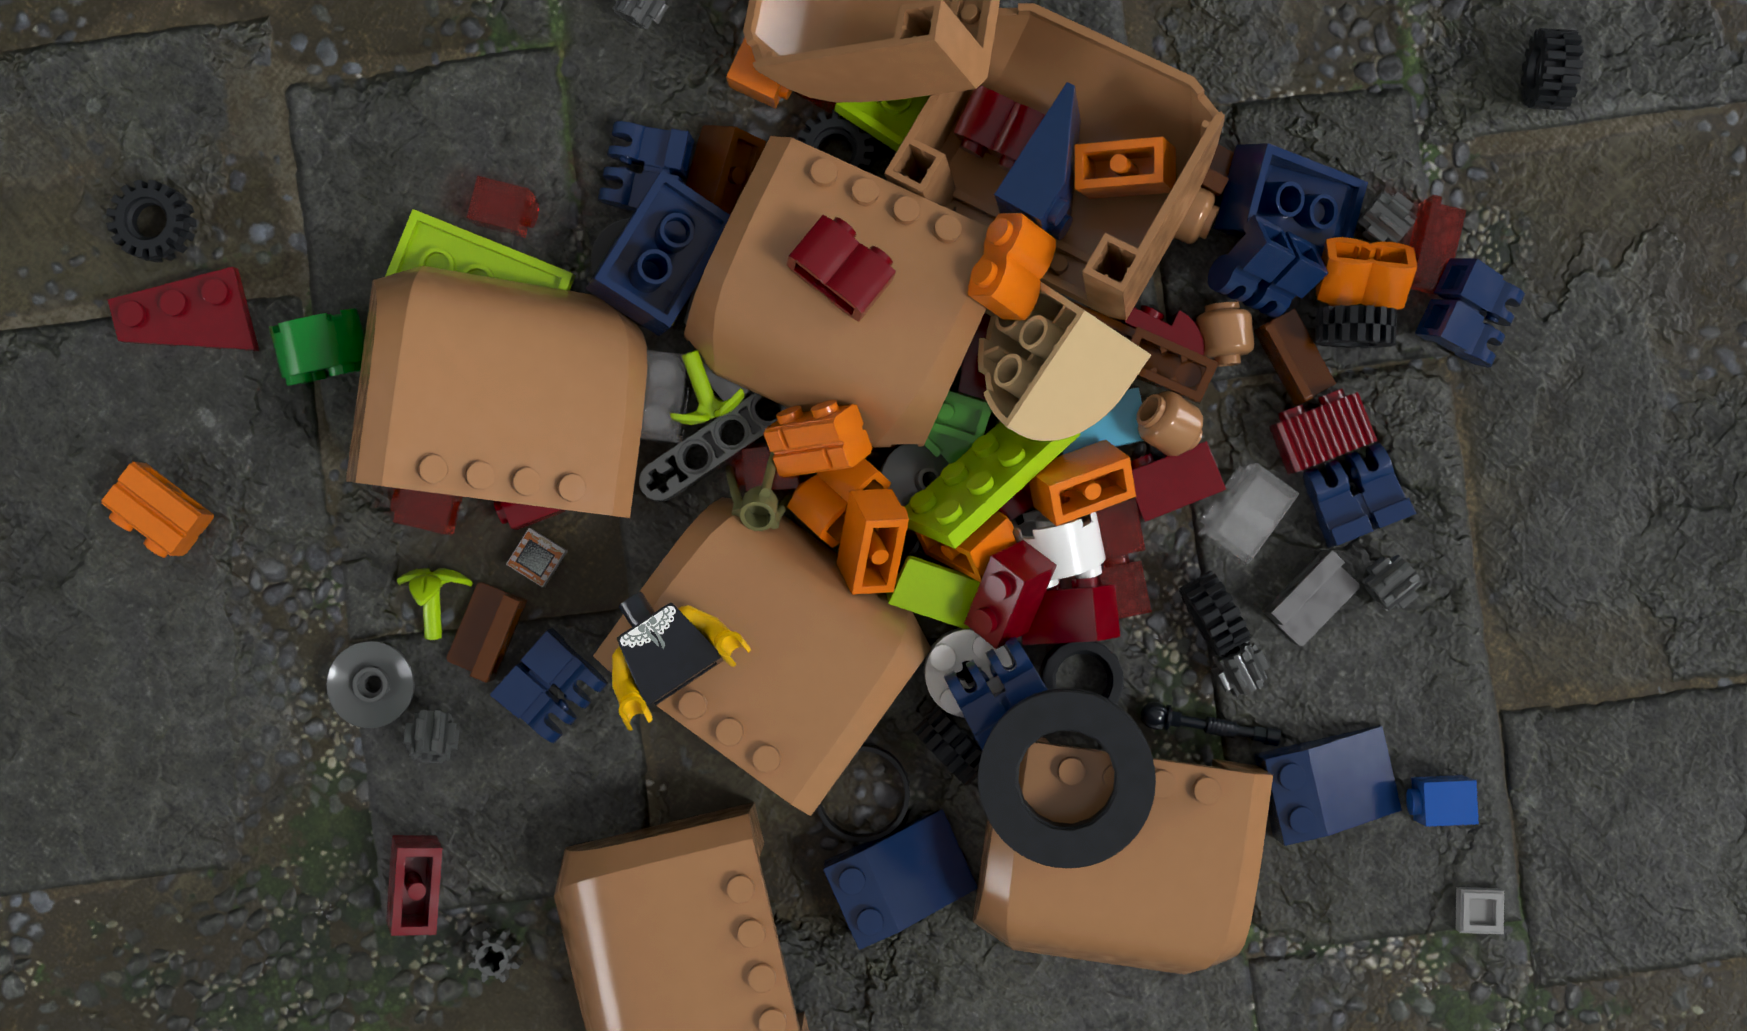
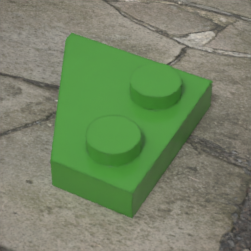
M950 389L924 444L925 447L936 457L941 454L949 464L957 461L972 447L976 439L984 435L992 411L987 401Z

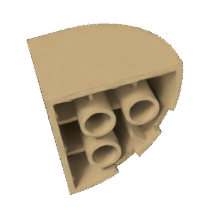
M1041 282L1037 303L1025 321L1003 320L986 309L985 313L990 315L991 318L986 339L979 338L978 370L985 375L987 390L984 392L985 399L995 416L1007 428L1029 439L1055 441L1081 433L1105 417L1127 392L1151 354Z

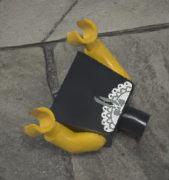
M642 592L629 597L619 605V609L632 628L617 637L619 647L612 655V687L620 705L618 709L619 715L628 731L633 730L630 721L637 714H644L648 723H650L653 719L649 709H652L723 662V659L729 666L734 667L737 664L730 657L733 650L742 647L749 653L751 651L750 646L739 633L729 630L717 617L690 605L677 608L671 602L655 612Z

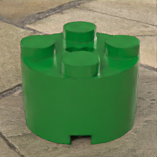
M357 308L340 310L341 314L331 316V314L322 313L269 326L281 377L286 379L287 386L327 379L325 370H328L330 377L361 371L365 337Z

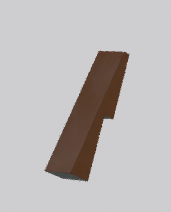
M1073 302L1151 354L1136 379L1166 391H1173L1195 403H1201L1219 362L1138 326L1134 329Z

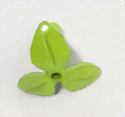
M698 350L681 355L699 405L697 410L692 413H670L673 421L688 425L704 423L712 418L728 414L741 403L745 396L742 388L726 401L714 395Z
M429 568L415 569L397 578L398 585L409 582V590L418 605H423L424 638L427 640L442 638L440 588L442 585L449 582L471 587L473 585L472 580L463 574L446 568H439L434 572H430Z

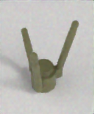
M770 452L762 485L748 490L743 500L734 468L731 465L725 467L726 478L733 501L732 515L740 517L743 525L753 531H764L769 528L777 529L780 519L788 509V503L793 497L794 490H790L778 505V499L771 490L776 471L773 452Z

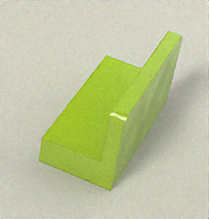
M908 556L900 573L897 574L894 592H888L886 596L890 605L963 629H970L964 622L980 582L961 572L914 556Z

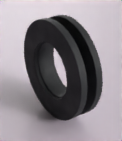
M1059 688L1033 694L1015 704L998 720L992 729L980 758L978 770L980 799L984 812L995 832L1010 848L1023 857L1054 868L1087 867L1103 862L1122 851L1132 842L1144 826L1150 814L1155 796L1156 775L1153 757L1148 743L1136 722L1111 700L1081 689ZM1060 730L1081 732L1096 740L1109 754L1114 768L1113 791L1105 806L1091 818L1073 824L1053 822L1037 814L1024 799L1019 784L1020 763L1027 749L1042 736Z

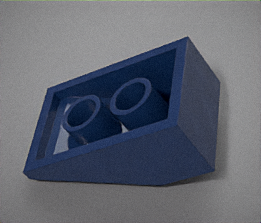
M1069 82L1065 84L994 194L1000 213H1022L1059 241L1067 234L1073 221L1071 214L1075 185L1074 145L1079 144L1081 125L1077 95L1073 84Z
M1269 143L1236 145L1227 177L1229 180L1224 188L1214 229L1242 239L1246 234L1243 226L1255 214L1283 228L1284 233L1289 231L1314 244L1322 257L1326 239L1336 237L1353 238L1368 182Z
M661 170L585 289L657 336L662 335L672 326L703 275L730 215L664 170Z
M1381 725L1254 754L1257 766L1273 775L1268 815L1273 837L1284 846L1330 836L1402 811L1385 735Z
M943 808L898 827L883 838L862 843L825 860L823 866L825 875L859 950L901 932L978 888Z

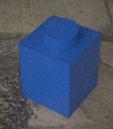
M1464 775L1411 777L1412 789L1407 790L1406 804L1409 814L1413 815L1414 821L1426 827L1479 824L1476 780Z

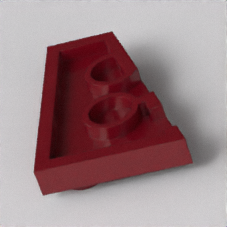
M233 266L107 299L117 339L120 342L259 351L239 269Z

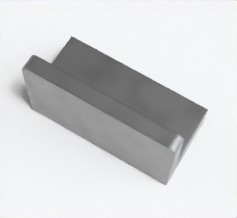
M1322 550L1263 610V613L1296 645L1304 646L1351 598L1360 585L1341 567L1345 562L1333 550Z

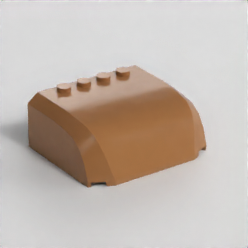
M749 0L743 32L747 44L753 51L755 62H753L754 68L759 73L789 90L810 98L836 103L899 100L977 89L988 78L1000 0Z
M1018 3V8H999L988 78L980 86L993 90L1017 103L1046 115L1065 84L1069 82L1075 86L1081 119L1079 144L1164 137L1176 148V183L1170 193L1089 199L1075 190L1074 185L1071 217H1073L1072 224L1062 240L1056 239L1053 260L1045 275L1040 279L1048 287L1108 317L1127 320L1204 181L1219 142L1225 115L1222 111L1218 112L1204 94V89L1196 78L1035 3ZM974 89L930 95L886 169L885 177L887 181L989 227L1000 213L994 194L1008 174V171L998 166L1000 160L998 157L985 153L983 158H978L961 149L959 146L962 141L953 133Z
M770 136L704 270L689 311L684 338L687 342L690 341L704 358L706 365L715 375L787 408L801 406L803 412L811 411L813 406L828 400H836L838 406L854 404L858 406L864 423L862 428L867 431L873 447H891V445L918 444V447H924L987 309L968 296V285L973 267L984 255V242L988 226L794 138ZM822 215L832 220L835 217L843 219L855 230L857 234L855 239L868 248L871 246L880 248L893 261L891 267L896 271L893 281L859 322L840 310L823 293L811 287L787 266L790 253Z
M419 266L373 280L346 482L630 518L647 378V346L643 332L636 323L599 297L591 294L428 266Z
M721 497L710 504L685 530L640 592L644 594L655 612L672 602L677 608L690 605L717 617L729 630L739 633L750 646L751 651L748 653L742 647L736 648L730 657L737 665L731 667L723 659V662L656 706L789 804L811 816L928 655L931 646L913 612L888 604L886 593L852 595L836 564L838 554L783 515L777 529L769 528L764 531H753L743 525L740 517L732 515V499ZM624 615L621 616L593 655L611 673L612 655L619 647L617 637L632 628Z
M1042 736L1027 749L1020 763L1019 784L1024 799L1037 814L1053 822L1073 824L1091 818L1105 806L1113 791L1114 768L1106 751L1052 744ZM1153 758L1156 775L1155 796L1150 814L1144 826L1132 842L1122 851L1103 862L1081 868H1054L1023 857L999 837L987 818L973 923L1012 950L1184 975L1204 970L1239 955L1244 947L1251 925L1273 775L1256 765L1213 759L1212 766Z
M755 802L565 848L554 899L586 1031H809L805 1012L796 1014L759 857L764 846V840Z

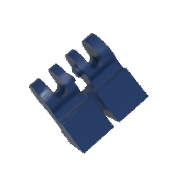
M614 122L612 135L632 143L628 147L610 145L607 156L621 161L625 165H644L642 174L630 171L629 168L623 166L618 168L604 167V178L623 185L620 189L600 188L597 199L599 202L616 208L635 211L661 170H664L685 184L681 178L687 179L695 143L689 131L672 128L670 131L631 122Z
M1254 214L1243 226L1246 233L1244 237L1228 254L1219 256L1213 262L1208 273V285L1213 291L1222 295L1227 294L1230 299L1243 302L1244 305L1252 309H1258L1262 314L1276 318L1289 308L1295 296L1303 298L1328 274V271L1314 244L1289 231L1284 233L1283 228Z
M1450 258L1434 291V294L1444 300H1430L1415 335L1445 347L1469 363L1490 368L1496 355L1487 348V343L1500 346L1504 341L1505 335L1492 325L1483 323V320L1502 326H1510L1514 315L1506 309L1505 305L1519 307L1525 293L1515 285L1504 281V276L1479 259Z
M1380 443L1372 444L1365 449L1370 471L1366 468L1364 461L1357 452L1350 453L1345 457L1348 475L1359 491V494L1352 496L1348 475L1337 460L1330 461L1325 465L1330 488L1326 485L1318 469L1313 468L1303 473L1305 488L1316 510L1315 515L1328 548L1338 546L1417 514L1410 498L1405 497L1394 473L1390 457Z
M553 628L547 630L520 660L521 662L509 672L490 696L518 719L521 718L541 737L551 743H556L563 733L549 718V713H553L569 725H572L577 716L569 708L565 700L557 698L548 691L550 687L555 684L564 693V697L567 700L586 709L592 701L578 687L577 681L582 680L599 693L608 682L590 663L573 650Z
M1015 636L1005 641L1014 659L1011 666H1003L993 648L985 652L991 663L989 665L990 672L994 678L998 676L1005 687L1002 691L992 693L986 683L990 681L988 675L982 669L979 670L974 660L966 663L975 680L972 688L967 689L963 687L954 670L944 675V679L982 751L992 729L1011 707L1033 694L1048 690Z

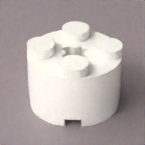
M1037 509L1023 514L1024 523L1017 525L1015 519L1011 521L1014 526L1013 535L1017 543L1022 540L1026 541L1057 565L1047 588L1058 585L1059 579L1076 575L1078 579L1096 577L1102 573L1101 564L1105 561L1106 556L1096 512L1055 526Z
M958 628L943 634L932 645L924 663V678L933 700L947 713L965 718L944 679V675L953 670L955 673L963 670L962 663L974 660L977 667L988 675L990 681L986 683L992 693L1002 691L1005 687L998 676L994 678L990 672L989 665L991 663L985 652L993 648L1002 665L1009 667L1012 665V661L1004 646L995 649L972 629ZM959 677L963 687L970 689L974 686L975 680L971 683H966L963 677Z

